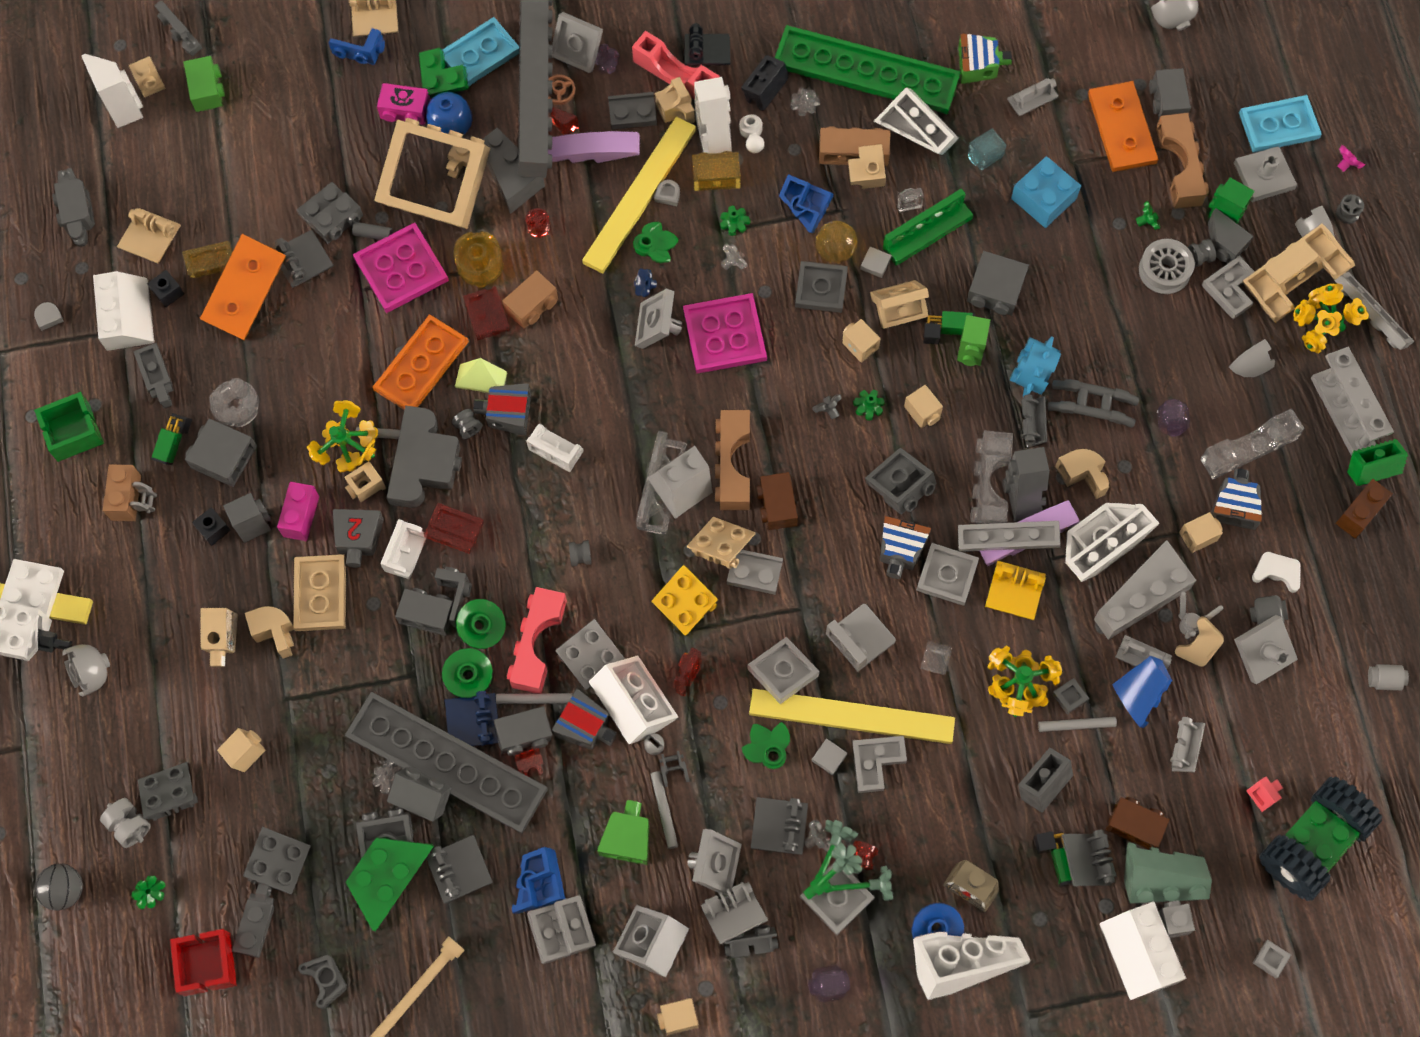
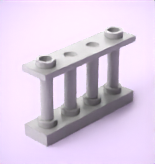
M1346 347L1327 354L1325 358L1331 368L1313 374L1311 380L1352 456L1354 450H1362V448L1371 447V445L1375 446L1374 440L1393 434L1394 430L1350 348Z

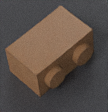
M536 270L502 302L505 312L525 329L529 324L533 325L536 323L546 309L549 310L556 304L558 294L556 287Z
M109 465L103 512L111 521H136L137 510L133 509L129 504L133 501L138 502L139 492L132 484L133 482H141V474L134 465Z

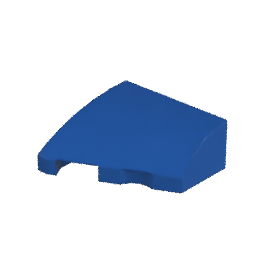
M788 174L779 197L788 205L792 213L806 227V230L813 234L834 194Z
M1149 656L1112 685L1129 714L1139 727L1144 728L1148 724L1146 721L1147 716L1153 707H1158L1161 696L1170 686L1172 679L1163 661Z
M543 847L523 855L520 866L521 875L516 885V888H519L516 905H512V913L518 914L564 900L565 894L556 851Z

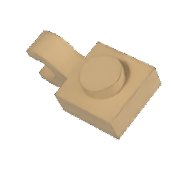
M456 146L451 148L448 154L450 161L446 166V169L449 170L448 176L457 178L462 167H467L470 157L469 150Z

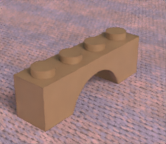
M1188 113L1160 116L1156 127L1160 148L1175 153L1182 161L1184 171L1174 177L1170 186L1174 209L1202 206L1205 197L1208 196L1209 188L1207 182L1203 180L1204 166L1202 162H1199L1198 158L1199 145L1197 141H1194L1193 137L1194 124L1189 120Z
M721 410V419H716V433H720V441H716L715 452L716 456H720V464H715V479H720V487H715V502H720V510H750V478L739 474L731 463V457L735 450L741 445L750 442V410Z

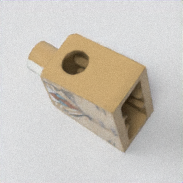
M201 608V650L210 653V667H225L226 653L235 652L238 614L227 608Z

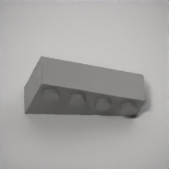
M1166 540L1098 611L1094 620L1109 640L1181 596L1182 591H1189L1196 582V579Z

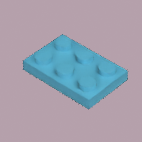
M493 17L444 48V61L448 68L464 65L467 69L468 86L518 55L519 46L496 18Z
M1307 95L1241 108L1239 112L1253 153L1277 146L1283 147L1317 140L1322 135Z

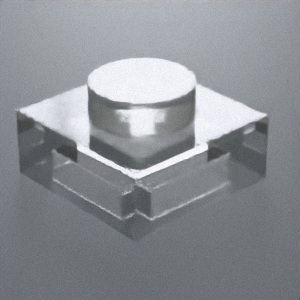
M909 188L898 194L897 206L899 212L922 207L924 198L922 188Z

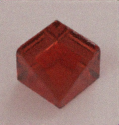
M552 107V113H550L552 122L562 135H569L579 128L577 116Z

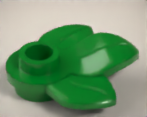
M651 222L646 224L642 229V233L635 237L633 247L640 256H649L655 262L666 263L671 260L668 250L675 247L679 239L672 232L662 231L660 222Z
M781 722L771 732L764 726L753 724L750 732L751 743L741 748L746 759L753 763H763L769 769L782 767L786 761L785 749L790 743L787 727ZM771 753H775L778 755V759L771 761L768 756Z

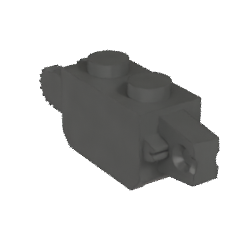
M72 168L58 171V183L54 184L55 193L52 194L54 204L59 209V213L56 214L57 222L60 227H64L77 247H83L88 242L87 230L92 229L95 225L90 194L86 190L84 183L76 178Z

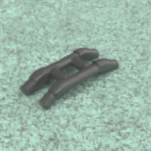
M1073 379L1053 380L1052 388L1054 390L1078 391L1077 403L1070 401L1049 402V411L1075 413L1109 420L1110 422L1123 424L1130 428L1134 427L1136 422L1134 418L1126 416V414L1119 411H1110L1112 398L1113 400L1136 406L1139 403V397L1122 389L1083 383ZM1088 394L1103 396L1101 408L1086 406Z

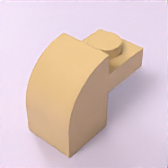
M1078 449L1059 457L1055 467L1067 487L1085 479L1096 499L1105 496L1109 488V480L1106 474L1100 472L1105 464V460L1096 452L1088 449Z
M261 607L245 613L251 636L257 643L273 637L281 657L284 659L292 656L290 647L294 646L289 631L294 629L292 622L283 611L275 607Z

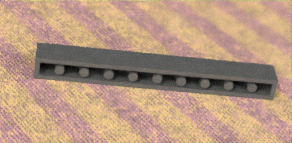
M520 0L518 176L546 178L547 168L552 169V154H548V150H552V136L548 135V131H552V117H548V113H552V99H548V94L552 95V81L548 80V76L552 77L553 66L552 63L548 62V59H552L553 46L548 45V41H552L553 28L548 27V23L552 24L553 10H548V6H552V0Z

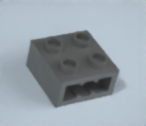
M983 251L969 290L967 302L978 308L985 307L994 310L998 314L1012 316L1029 265Z
M209 418L207 423L199 429L198 438L194 445L188 448L185 461L191 469L234 487L257 445L252 437Z

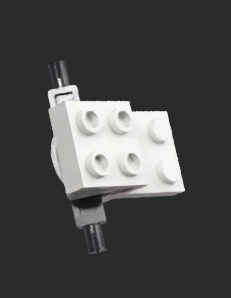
M13 559L0 598V655L29 661L38 650L52 653L56 648L64 650L72 647V641L58 639L57 633L49 632L52 623L49 616L64 573L62 568Z

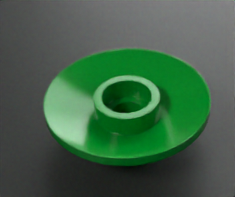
M472 600L466 603L458 612L456 618L458 635L470 647L476 649L490 648L501 640L505 632V617L501 609L489 600ZM476 621L482 624L481 630L476 629Z
M465 648L454 652L447 658L442 668L444 685L452 694L461 698L475 697L476 692L485 691L492 681L493 668L491 662L484 653L476 649ZM472 672L473 677L471 679H465V673Z

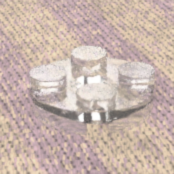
M233 378L222 383L209 397L212 414L219 423L225 426H245L258 413L257 409L260 399L252 385L239 378ZM234 399H240V401L238 402L239 406L237 408H235L234 406L229 407L231 401Z

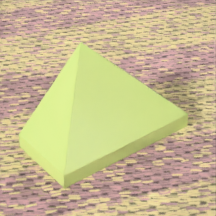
M482 358L462 363L459 366L455 388L489 393L490 387L505 385L507 371Z

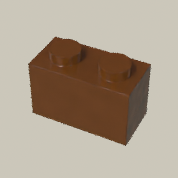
M790 473L760 476V485L756 486L758 500H763L764 508H760L762 523H767L768 531L797 526L798 516Z
M1372 479L1335 524L1356 539L1393 493Z
M1121 797L1116 802L1105 830L1149 850L1151 847H1159L1170 819L1164 817L1165 814L1157 809H1146L1140 806V802L1131 797Z

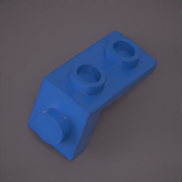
M371 28L364 47L332 38L329 40V46L332 54L338 58H349L361 64L375 65L379 53L382 54L384 51L385 41L380 30Z

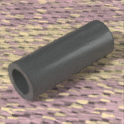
M354 222L352 229L353 236L382 240L393 233L390 227Z

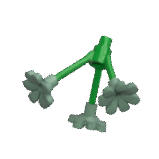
M826 820L825 830L832 834L829 842L831 846L815 879L810 882L811 886L803 891L807 899L810 900L815 895L820 896L824 892L869 888L870 890H880L883 900H893L891 881H889L892 873L890 869H887V866L881 867L879 879H871L869 882L831 885L829 879L836 873H841L843 870L847 875H851L853 872L856 874L861 872L862 866L859 864L862 863V859L858 855H853L856 852V848L853 845H849L846 849L844 844L841 843L842 840L851 842L852 839L857 837L858 833L848 827H842V822L834 820V822ZM833 856L836 859V861L833 864V868L826 875H824L828 867V864Z

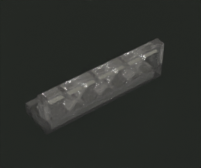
M658 431L636 525L638 530L666 535L671 512L666 508L665 503L659 506L655 500L657 492L648 480V477L671 462L666 455L667 446L681 449L680 456L686 452L687 443L668 439V433ZM658 512L664 518L662 527L649 525L650 517Z

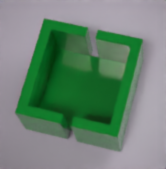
M81 392L34 410L40 428L43 431L42 434L48 451L57 462L104 444L98 425L95 423L96 420L90 403Z

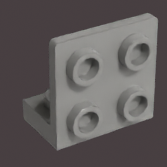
M862 604L839 623L833 620L827 625L826 635L857 672L896 642V638L866 604Z

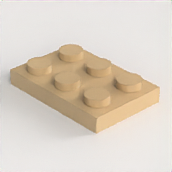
M345 555L294 557L293 629L295 631L345 629Z

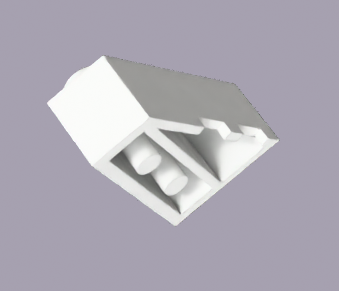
M722 77L694 82L695 117L705 158L732 153L729 126L731 123L729 115L730 91L728 85L724 86Z
M907 87L874 120V122L941 155L959 139L912 89Z

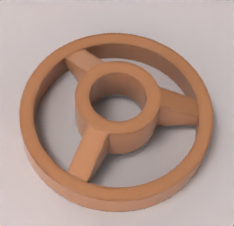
M555 75L548 79L551 81L557 80L552 82L553 93L557 95V100L552 99V104L563 105L573 99L575 85L569 77ZM572 85L573 91L571 95L561 100V95L565 94L566 88ZM557 86L563 87L561 90L555 89Z

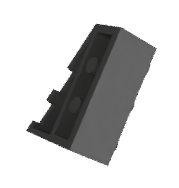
M1044 447L1014 451L1012 460L1009 461V468L1005 472L1006 477L1002 483L1004 492L1009 494L1014 521L1017 523L1043 511L1042 505H1046V498L1042 497V491L1048 488L1049 466Z

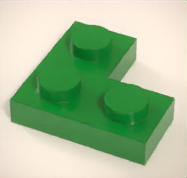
M441 48L419 53L422 88L428 89L430 98L443 92L454 93L468 89L466 67L459 65L445 69L444 51Z

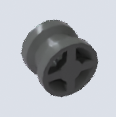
M1352 194L1342 198L1336 209L1338 220L1345 224L1356 222L1364 209L1363 200L1359 196Z
M1206 239L1201 244L1193 243L1188 246L1193 254L1195 267L1201 266L1203 262L1207 261L1210 263L1216 260V251L1211 240Z
M471 409L461 411L452 419V425L460 430V436L463 439L471 438L482 428V423L474 418V412Z
M584 540L579 544L569 542L571 566H577L579 563L591 565L589 540Z

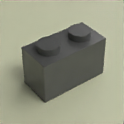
M1183 68L1156 70L1153 80L1149 82V90L1151 94H1154L1153 111L1154 114L1158 115V121L1160 116L1189 114L1191 106Z
M251 493L223 505L233 528L244 543L271 531L268 524L271 521V517L266 507H264L260 499L255 500Z
M413 588L412 590L404 589L395 617L399 624L447 636L451 624L449 618L453 601H450L451 598L441 594H437L436 597L427 595L426 591L418 588Z
M544 706L494 720V729L502 755L508 753V756H514L522 753L523 749L532 746L533 749L543 748L552 739Z
M1049 748L1018 784L1021 800L1043 813L1073 777L1071 760Z
M405 767L395 774L387 802L433 822L443 815L452 787L444 784V781L440 778L421 774V771L417 768Z

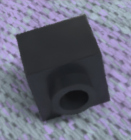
M167 270L147 283L153 294L165 308L184 295L180 285Z
M212 507L192 522L211 546L231 531Z

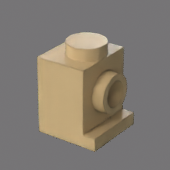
M150 56L129 65L144 97L165 89Z
M370 462L365 463L344 477L348 484L345 487L346 491L352 499L357 497L360 502H363L379 490L383 491L386 489L382 478Z

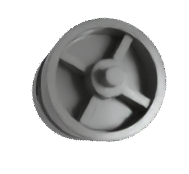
M122 798L113 804L109 803L107 805L108 808L100 817V822L109 832L115 831V839L124 848L131 847L137 842L142 843L144 841L143 837L151 827L150 823L141 814L136 815L137 809L127 798Z

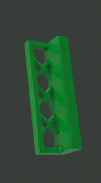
M962 188L884 236L883 250L887 254L892 255L891 260L896 266L972 220L973 214L964 204L966 193Z

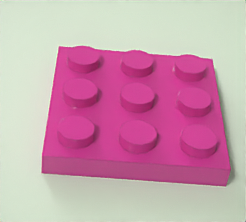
M416 223L353 254L356 263L386 313L449 281L448 276Z
M753 293L683 306L696 374L767 361Z

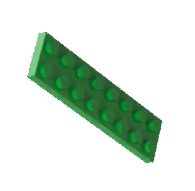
M788 25L785 27L775 55V59L785 62L786 69L789 72L893 100L906 87L910 88L931 110L945 114L949 112L961 71Z

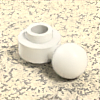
M756 115L744 116L739 123L740 133L743 137L748 138L746 141L747 149L752 153H759L764 148V140L760 136L763 130L762 120Z

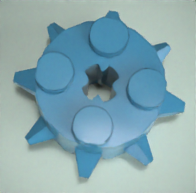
M1051 336L1045 343L1030 337L1025 348L1021 350L1016 361L1019 364L1013 370L1010 381L1024 387L1023 396L1028 395L1031 391L1042 394L1046 389L1047 381L1052 372L1055 371L1061 356L1060 350L1052 347L1054 337Z

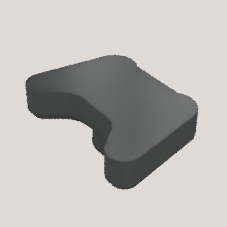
M325 955L302 963L299 966V972L303 975L313 976L319 987L320 993L316 1000L317 1007L321 1009L326 1008L346 991V982L331 956Z

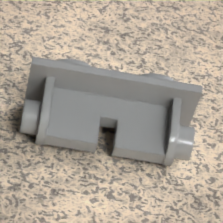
M1046 78L1007 99L1018 116H1021L1058 98L1054 90L1056 82L1053 78Z
M1125 635L1115 658L1136 667L1149 656L1161 659L1166 669H1168L1172 655Z
M1182 717V721L1178 722V743H1175L1173 757L1170 759L1172 771L1195 772L1205 723H1194L1191 718Z

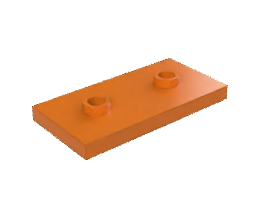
M1130 81L1089 89L1088 96L1112 172L1157 164L1158 157L1134 82Z
M241 234L200 319L245 341L286 255Z
M429 314L373 385V390L404 410L405 405L419 407L469 342L468 338Z

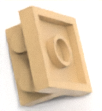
M916 280L870 292L872 301L877 305L879 320L883 329L928 317L925 298L929 297L927 287Z

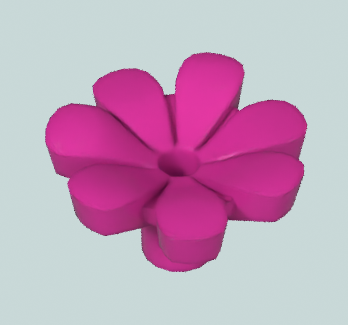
M1341 145L1339 150L1343 155V160L1337 166L1343 172L1350 165L1357 168L1365 166L1363 162L1357 160L1350 150Z

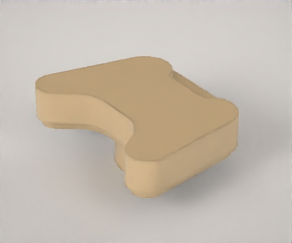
M1199 617L1197 621L1199 634L1191 644L1178 645L1175 649V654L1198 666H1205L1223 644L1224 636L1206 617Z

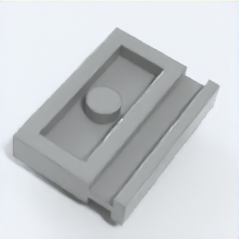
M741 550L736 556L739 559L738 566L736 568L732 567L729 570L727 585L775 595L783 558Z

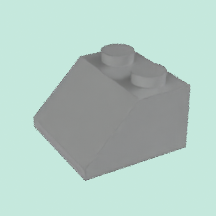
M695 446L648 477V480L674 518H677L713 493L709 466Z
M636 905L613 953L650 972L666 977L689 928L666 914Z

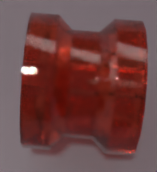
M535 208L527 213L525 220L528 233L536 238L546 236L550 231L547 212L543 209Z
M854 841L853 846L856 848V852L853 855H858L862 859V863L859 865L862 866V869L872 870L874 865L872 860L874 856H877L879 849L862 841Z

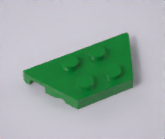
M376 837L347 879V886L374 932H376L434 847L432 844Z

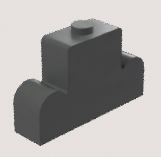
M405 405L387 494V500L390 505L408 508L420 506L425 499L422 486L451 490L454 484L455 473L461 469L462 457H459L460 444L458 438L437 434L438 423L434 413L429 409Z

